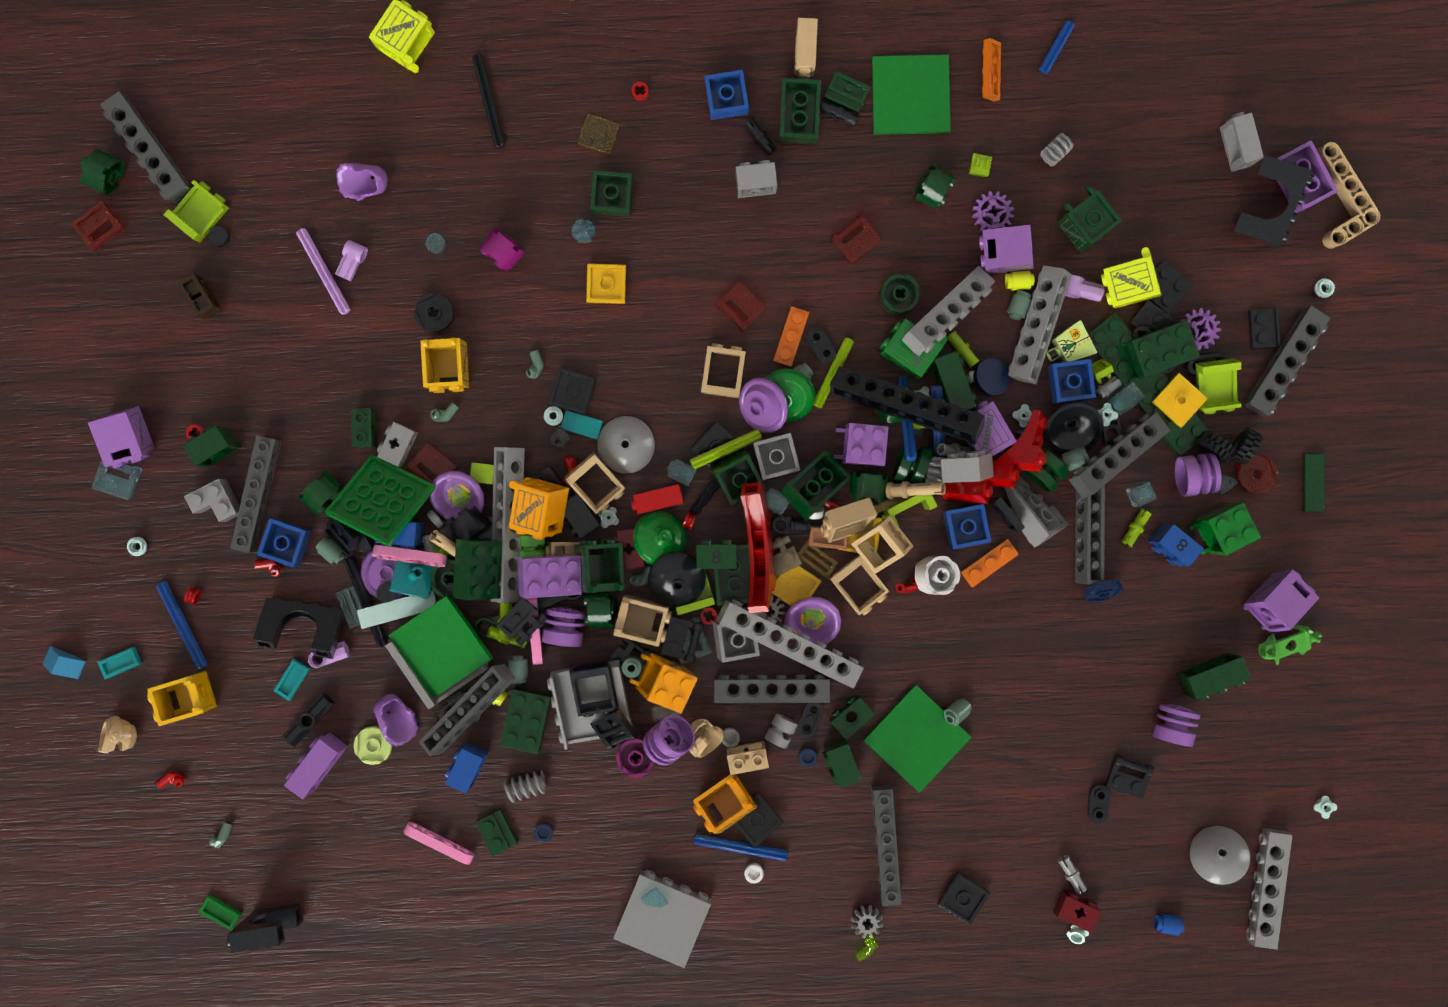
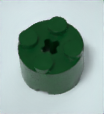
M96 148L89 157L85 156L82 159L80 166L83 169L79 181L81 184L96 191L111 195L119 187L116 184L118 178L122 179L124 176L125 163L119 158Z
M932 163L928 167L930 172L928 174L924 173L915 190L916 195L913 198L935 209L939 205L943 206L948 197L945 194L948 188L951 189L956 178L953 177L952 173Z
M896 274L884 282L878 297L881 306L886 312L899 316L908 313L916 306L920 297V289L913 277L906 274ZM901 291L903 293L902 296L897 298L896 294Z
M327 470L321 473L322 476L319 479L315 478L298 496L314 513L321 514L331 504L329 501H333L343 490V486Z
M851 471L852 478L850 479L849 494L852 495L854 500H863L870 497L873 502L884 503V499H887L886 485L889 482L890 475L885 474L884 478L877 472L859 471L856 474L855 471Z
M448 559L445 567L434 566L430 573L431 587L440 597L444 598L449 594L453 598L454 581L449 582L450 577L448 575H454L455 559Z
M615 591L590 592L584 595V605L587 606V614H585L586 626L590 625L591 629L615 628L614 619H618L617 597L612 595V593H616Z

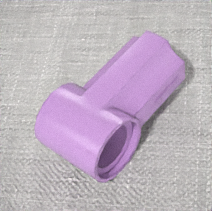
M348 240L343 247V257L335 274L352 282L359 264L367 256L368 248Z
M1072 275L1065 296L1071 298L1081 297L1100 302L1105 289L1102 284L1085 281L1083 277Z
M345 641L339 642L334 658H323L322 663H318L313 653H311L308 657V663L313 668H320L350 657L348 646Z

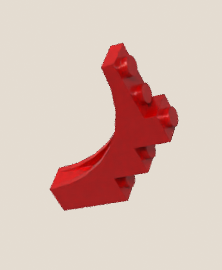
M1041 410L1032 411L1029 423L1021 437L1006 453L993 461L994 477L975 482L945 483L946 492L944 495H941L943 499L988 504L989 498L993 494L992 486L1015 488L1016 481L1019 479V470L1041 472L1042 466L1046 463V454L1041 449L1043 444L1042 434L1043 430L1047 427V419Z
M762 482L743 484L741 491L750 553L749 613L769 612L772 591H775L777 579L772 563L774 547L769 531L771 515Z

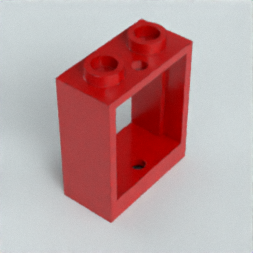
M680 484L633 495L634 499L631 500L632 509L637 511V514L684 503Z

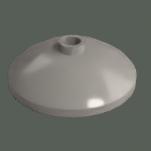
M630 416L618 417L609 421L601 430L597 443L598 453L604 464L610 469L619 473H634L644 468L650 462L655 449L654 436L650 428L643 421ZM623 441H628L629 446L627 448L622 447Z
M1211 826L1201 830L1192 840L1190 860L1195 871L1206 881L1218 885H1228L1240 880L1246 874L1250 865V851L1245 840L1234 830L1223 826ZM1219 850H1223L1225 856H1220Z

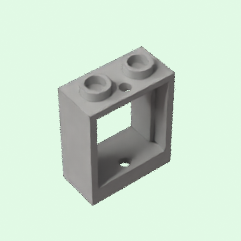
M1244 112L1234 114L1232 118L1226 120V123L1220 127L1231 172L1251 167L1264 158L1252 113L1244 114Z

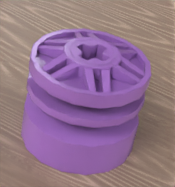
M1214 453L1198 454L1196 458L1192 455L1181 456L1176 459L1175 481L1181 496H1195L1199 492L1202 494L1217 493L1220 490L1221 469Z
M568 607L547 608L545 614L554 616V618H547L545 622L553 624V627L543 629L542 642L558 646L581 647L584 633L575 629L576 627L585 626L584 622L577 621V619H585L586 613Z
M1160 704L1159 709L1167 712V714L1158 713L1157 717L1165 720V724L1156 723L1152 736L1174 744L1193 747L1196 734L1189 731L1188 727H1198L1199 724L1190 721V719L1199 720L1201 714L1194 712L1190 708L1175 704Z
M677 715L666 716L652 727L643 739L644 750L647 756L658 765L664 766L674 763L686 754L695 742L694 731L686 719Z

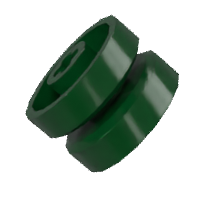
M903 444L894 468L892 481L902 483L908 477L910 484L923 483L931 461L932 449L924 446L921 447L917 452L916 460L908 462L905 458Z
M1041 447L1046 454V463L1042 466L1041 472H1022L1040 488L1048 493H1053L1058 487L1057 480H1064L1070 471L1056 456Z

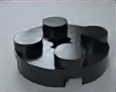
M429 293L418 300L414 310V317L418 325L425 330L440 332L448 328L453 322L454 310L447 298L440 294ZM432 308L439 310L436 318L429 315Z

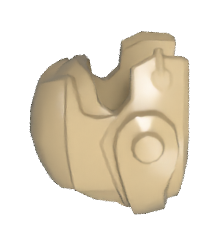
M118 716L107 718L102 727L98 752L108 754L114 751L116 744L119 745L121 751L133 748L137 739L135 726Z
M697 719L690 724L694 731L695 742L689 751L694 757L702 758L722 742L724 737L723 730L713 726L707 719Z

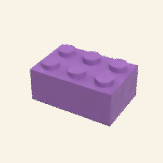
M1312 140L1277 158L1311 169V174L1314 175L1310 187L1305 186L1303 190L1306 196L1302 205L1297 204L1294 212H1301L1338 192ZM1277 181L1289 203L1288 189L1284 184Z
M572 553L518 557L519 596L525 599L582 595L581 556Z
M332 733L316 738L309 746L311 750L304 754L297 762L300 765L295 770L292 769L287 775L286 779L288 781L284 786L303 800L315 791L348 746Z

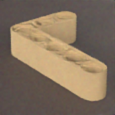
M1329 142L1318 148L1317 152L1338 190L1337 195L1351 216L1350 219L1323 236V245L1333 249L1345 244L1377 224L1380 220V212L1340 147L1334 142ZM1325 149L1329 151L1330 157L1325 154ZM1335 166L1339 168L1340 173L1335 170ZM1345 182L1349 184L1350 189L1346 188ZM1356 198H1357V199L1359 200V202H1360V205H1359V206H1358V205L1356 204V202H1355V199H1356ZM1365 215L1369 216V222L1366 220ZM1349 225L1353 227V232L1350 231ZM1333 235L1337 237V243L1333 240Z

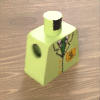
M1080 320L1052 339L1054 348L1048 350L1046 354L1051 362L1060 358L1062 363L1094 355L1097 351Z

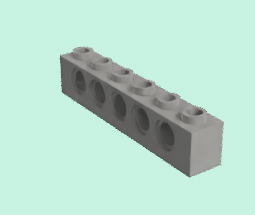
M1043 265L1042 271L1039 273L1038 283L1032 294V302L1027 311L1024 326L1021 328V336L1015 347L1012 363L1009 365L1008 376L1017 381L1037 384L1072 276L1064 268Z
M978 266L909 330L902 341L918 357L924 351L928 353L935 346L933 343L935 340L940 342L947 334L945 331L947 329L951 331L959 323L957 321L958 318L963 320L970 312L968 309L970 307L974 309L982 301L979 299L980 297L986 298L993 289L990 287L996 281Z
M1262 828V833L1259 835L1260 849L1256 855L1258 865L1257 871L1254 873L1255 887L1251 893L1253 903L1252 909L1249 910L1250 925L1246 931L1247 941L1254 947L1278 950L1293 836L1284 830ZM1275 846V852L1270 854L1271 848ZM1273 865V870L1268 873V868ZM1271 884V888L1265 892L1266 886ZM1268 903V908L1263 910V906ZM1266 922L1265 927L1260 929V926Z

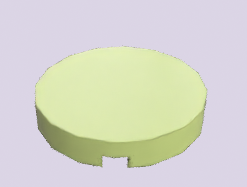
M379 726L366 727L358 733L354 741L355 754L362 762L370 765L379 764L386 760L393 748V745H389L386 742Z

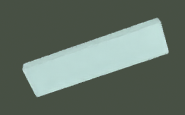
M430 590L427 600L408 596L357 610L361 628L364 629L422 613L437 602L434 591Z

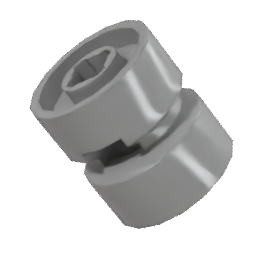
M776 713L771 722L773 727L768 729L764 738L781 748L787 749L791 741L790 734H794L798 723Z

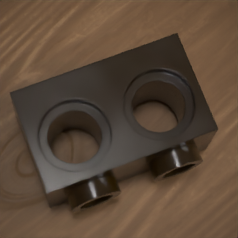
M193 273L177 283L197 317L207 319L222 310L201 276Z

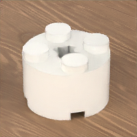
M947 556L925 557L915 566V581L918 589L924 593L946 595L951 593L956 584L959 583L960 571L958 565Z

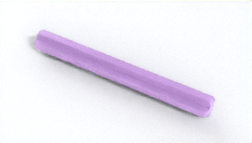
M305 228L298 230L296 234L341 315L349 313L350 308L308 231Z

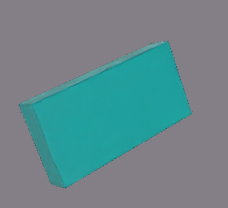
M566 410L561 429L598 440L603 421Z
M135 646L97 662L104 679L143 664Z
M294 658L273 691L286 700L291 701L311 667Z

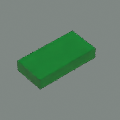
M211 894L207 895L198 913L230 931L234 929L243 913Z

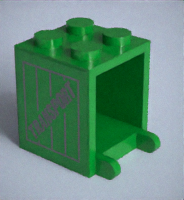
M905 318L902 322L898 321L892 328L890 333L893 335L891 338L887 337L879 347L882 350L879 355L913 379L918 380L924 375L946 343L947 336L940 342L935 340L933 342L935 346L928 353L924 351L918 357L902 341L908 331L915 326Z
M1225 503L1193 520L1194 524L1187 527L1189 531L1198 529L1206 545V548L1200 553L1201 555L1209 552L1210 554L1227 556L1261 538L1244 503Z

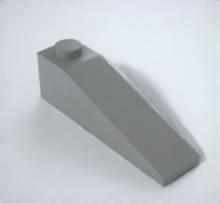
M1020 476L1018 481H1016L1015 488L1004 487L1016 517L1025 526L1022 532L1034 548L1069 525L1060 512L1053 505L1049 507L1042 500L1043 496L1041 494L1032 492L1029 484Z

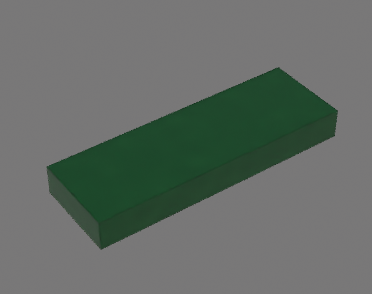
M1303 454V511H1324V454Z

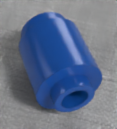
M1163 913L1155 915L1154 929L1158 930L1159 933L1179 936L1181 932H1184L1185 923L1180 916Z

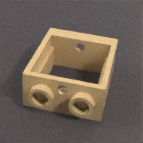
M798 18L794 76L799 79H809L814 75L818 19Z
M712 343V346H707L701 393L739 399L746 351H742L741 347L736 346L726 349L723 348V345ZM712 353L740 357L736 389L707 385Z
M594 452L565 476L567 483L596 514L599 511L601 513L610 506L609 502L613 499H619L624 494L623 490L625 487ZM597 463L614 482L616 487L595 504L575 481Z
M870 497L827 511L821 526L823 537H827L830 543L870 529L877 516Z
M890 516L862 533L851 543L874 574L905 556L914 547ZM877 532L881 534L895 552L894 555L884 561L867 540Z
M857 555L829 578L858 615H866L873 609L871 606L874 603H881L888 597L886 594L889 590L860 555ZM861 565L880 590L858 607L839 582Z
M764 741L727 747L730 775L769 768Z

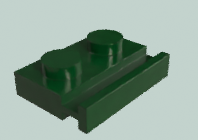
M836 71L824 99L859 114L871 87Z
M502 809L475 822L492 856L518 844Z

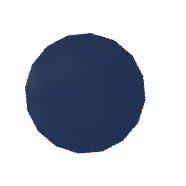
M989 358L978 363L973 374L974 383L981 393L984 392L989 397H996L1004 393L1009 387V372L1001 361Z
M1106 580L1087 587L1083 594L1088 602H1102L1110 599V595L1118 596L1123 591V587L1119 580Z

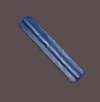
M1067 20L1063 24L1039 67L1041 73L1047 75L1075 26L1071 21Z

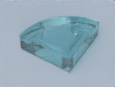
M1221 475V487L1218 492L1224 494L1238 482L1232 477Z
M657 887L641 897V901L648 906L663 907L668 904Z

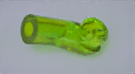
M868 937L865 939L866 947L855 953L859 962L872 955L877 948V941H874V938Z

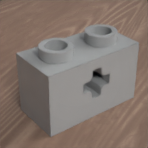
M393 422L385 432V435H387L385 441L381 442L377 449L379 453L377 457L395 466L403 467L418 432ZM393 441H397L400 444L399 447H395Z

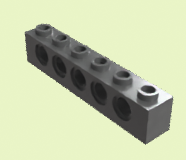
M118 91L100 105L104 109L103 115L108 121L114 123L116 126L114 127L115 132L121 138L124 137L126 140L125 146L131 153L136 154L138 157L136 161L143 169L146 168L150 181L153 184H157L160 188V195L165 200H170L174 203L186 196L192 187L128 97ZM126 114L125 119L121 121V116ZM137 129L136 135L132 136V132ZM148 145L147 151L143 152L144 146ZM159 160L158 167L154 168V163ZM170 176V182L165 184V179Z
M1313 306L1303 308L1282 341L1281 346L1277 349L1244 401L1243 405L1261 417L1272 415L1276 411L1277 402L1286 395L1288 391L1286 388L1298 376L1297 371L1300 366L1307 362V355L1310 350L1317 346L1319 342L1317 339L1320 334L1327 330L1329 326L1327 323L1331 319L1329 316ZM1307 326L1311 329L1310 335L1306 332ZM1297 342L1301 345L1300 351L1296 349ZM1286 358L1291 362L1290 367L1285 363ZM1276 374L1280 376L1279 384L1275 381ZM1266 390L1270 393L1269 400L1265 397Z
M1157 412L1151 415L1147 413L1140 417L1137 425L1133 424L1125 430L1127 432L1125 435L1120 434L1112 440L1114 443L1111 446L1103 447L1100 450L1101 454L1099 456L1091 457L1086 461L1088 465L1085 467L1081 466L1073 472L1074 476L1069 481L1082 499L1097 492L1170 431Z
M256 435L230 549L248 553L257 552L282 440Z
M1105 485L1093 495L1083 499L1076 490L1075 583L1095 584L1104 581Z
M505 664L492 666L419 741L430 757L444 753L515 681V676Z
M719 674L718 678H714V703H830V679L825 677L824 674H814V677H806V674H795V677H787V674H776V677H768V674H757L756 677H749L748 674H738L737 677H730L729 674ZM752 683L758 686V690L754 693H750L747 690L748 685ZM771 683L777 685V690L773 693L766 690L767 686ZM790 683L796 685V690L792 693L786 691V686ZM809 683L815 685V690L811 693L805 691V686ZM730 684H737L739 690L736 693H731L728 690V686Z
M891 785L871 786L880 902L882 906L902 905L893 789Z

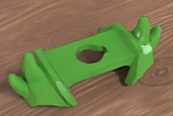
M1295 625L1293 629L1300 632L1280 640H1276L1274 634H1271L1265 642L1259 645L1258 651L1262 658L1274 659L1276 665H1279L1280 658L1296 652L1304 655L1311 649L1313 642H1321L1319 637H1322V634L1311 630L1308 626ZM1291 640H1294V648L1291 650L1286 649L1285 646Z

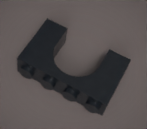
M1265 155L1258 175L1277 180L1286 186L1290 196L1288 207L1280 216L1272 219H1263L1241 212L1234 231L1280 246L1281 242L1286 243L1290 233L1286 230L1289 223L1294 224L1298 213L1294 211L1297 204L1302 205L1306 194L1303 193L1305 186L1310 187L1314 177L1311 174L1312 170Z
M266 597L253 637L256 647L276 650L281 632L286 624L294 619L307 618L317 624L311 646L313 655L328 659L334 658L346 618L341 608L336 606L324 607L318 603L305 604L299 600L286 601L280 597Z
M300 903L254 910L228 933L227 945L231 948V953L279 946L285 940L284 930L297 928L303 922Z

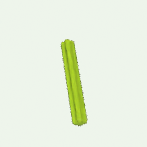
M846 337L843 340L815 397L814 406L818 408L823 407L830 393V383L838 367L843 366L854 344L852 339Z
M758 429L690 459V463L694 469H697L761 440V433Z

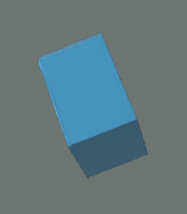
M50 646L43 665L51 674L79 679L87 661Z

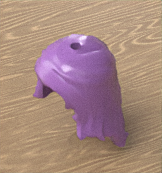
M344 163L340 164V167L337 168L336 177L339 192L345 198L349 197L360 201L366 197L383 193L388 185L386 171L380 166Z
M394 694L385 695L377 699L373 712L378 721L380 731L389 745L401 746L416 736L419 729L417 719L415 718L416 713L407 708Z

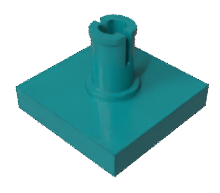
M395 561L389 591L427 600L431 588L430 573L434 566Z

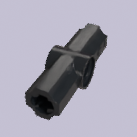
M322 693L283 735L284 740L289 745L296 747L335 705L333 699ZM306 715L312 718V724L306 722Z

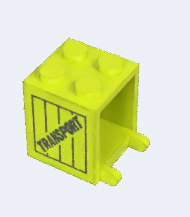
M393 0L369 35V39L379 51L413 73H418L420 69L415 62L435 33L431 27L432 23L427 20L428 17L418 10L417 13L411 9L412 6L406 1Z
M1144 247L1141 250L1143 258L1103 269L1104 274L1101 275L1102 282L1105 287L1108 286L1109 293H1106L1108 304L1113 305L1115 309L1162 296L1149 248Z

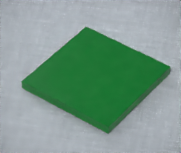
M949 55L872 56L873 135L950 133Z
M371 454L325 510V513L329 517L390 547L435 490V486Z
M449 594L388 635L432 698L493 659Z
M915 684L863 740L920 793L972 737L959 725L949 724L945 720L944 711Z

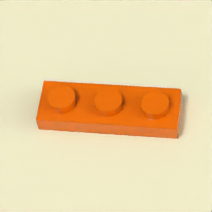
M989 38L984 40L982 93L983 98L991 101L1000 100L1001 42Z
M791 306L773 362L788 367L792 366L809 312Z
M1005 539L960 571L970 587L973 588L1019 554L1010 541Z

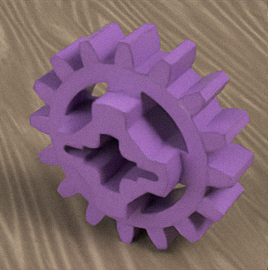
M989 191L987 197L982 194L980 196L981 200L977 199L975 201L977 206H974L972 211L976 213L971 217L977 219L974 225H981L980 231L984 228H1004L1005 225L1009 226L1011 224L1008 219L1014 218V215L1010 214L1014 207H1009L1012 201H1005L1006 195L999 197L998 191L995 195ZM987 202L986 209L981 211L982 205ZM992 209V211L996 212L997 214L994 216L992 213L990 214L988 212ZM1005 215L1004 220L999 224V217Z
M1202 308L1197 309V312L1193 309L1189 311L1190 314L1186 313L1183 317L1188 321L1198 351L1201 350V347L1205 350L1208 349V345L1212 346L1215 344L1214 340L1219 339L1216 332L1221 331V329L1217 328L1216 325L1220 321H1214L1216 315L1210 316V310H1206L1203 313ZM1194 317H1200L1196 322L1191 321ZM1201 338H1207L1204 342H1198Z

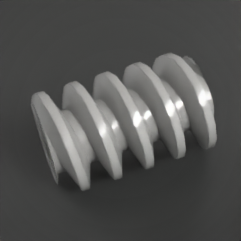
M533 771L532 778L526 773L525 780L519 775L518 782L512 777L511 784H508L505 779V792L513 803L516 802L517 798L520 801L523 800L524 795L526 798H530L531 794L538 796L539 791L541 794H545L546 779L543 771H540L539 776Z

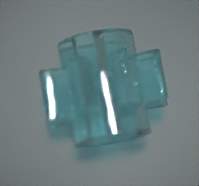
M589 219L576 220V225L572 226V236L578 240V243L591 242V237L595 236V226L589 222Z

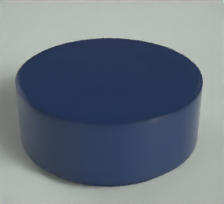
M803 747L798 753V759L805 767H811L817 762L818 756L812 747Z
M547 822L539 823L534 829V837L542 843L548 842L554 833L552 825Z

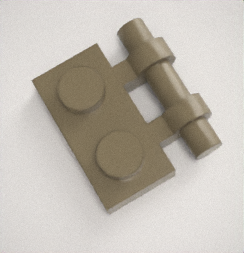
M789 535L782 538L778 537L772 542L774 550L780 548L781 553L772 558L776 577L803 564L795 547L787 549L785 544L791 542Z

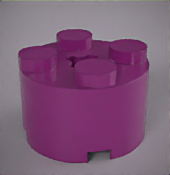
M494 227L480 244L481 248L479 251L487 257L494 258V264L505 271L511 270L524 255L525 251L521 250L522 248L506 234L502 235L500 233L501 230Z
M641 735L634 740L629 739L622 742L616 755L619 769L634 778L646 775L655 763L647 756L643 745L644 736ZM635 752L641 755L638 760L633 756Z

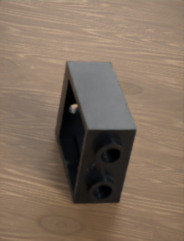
M609 660L570 666L569 675L578 717H591L597 713L609 714L617 710ZM605 675L610 699L583 704L578 679Z

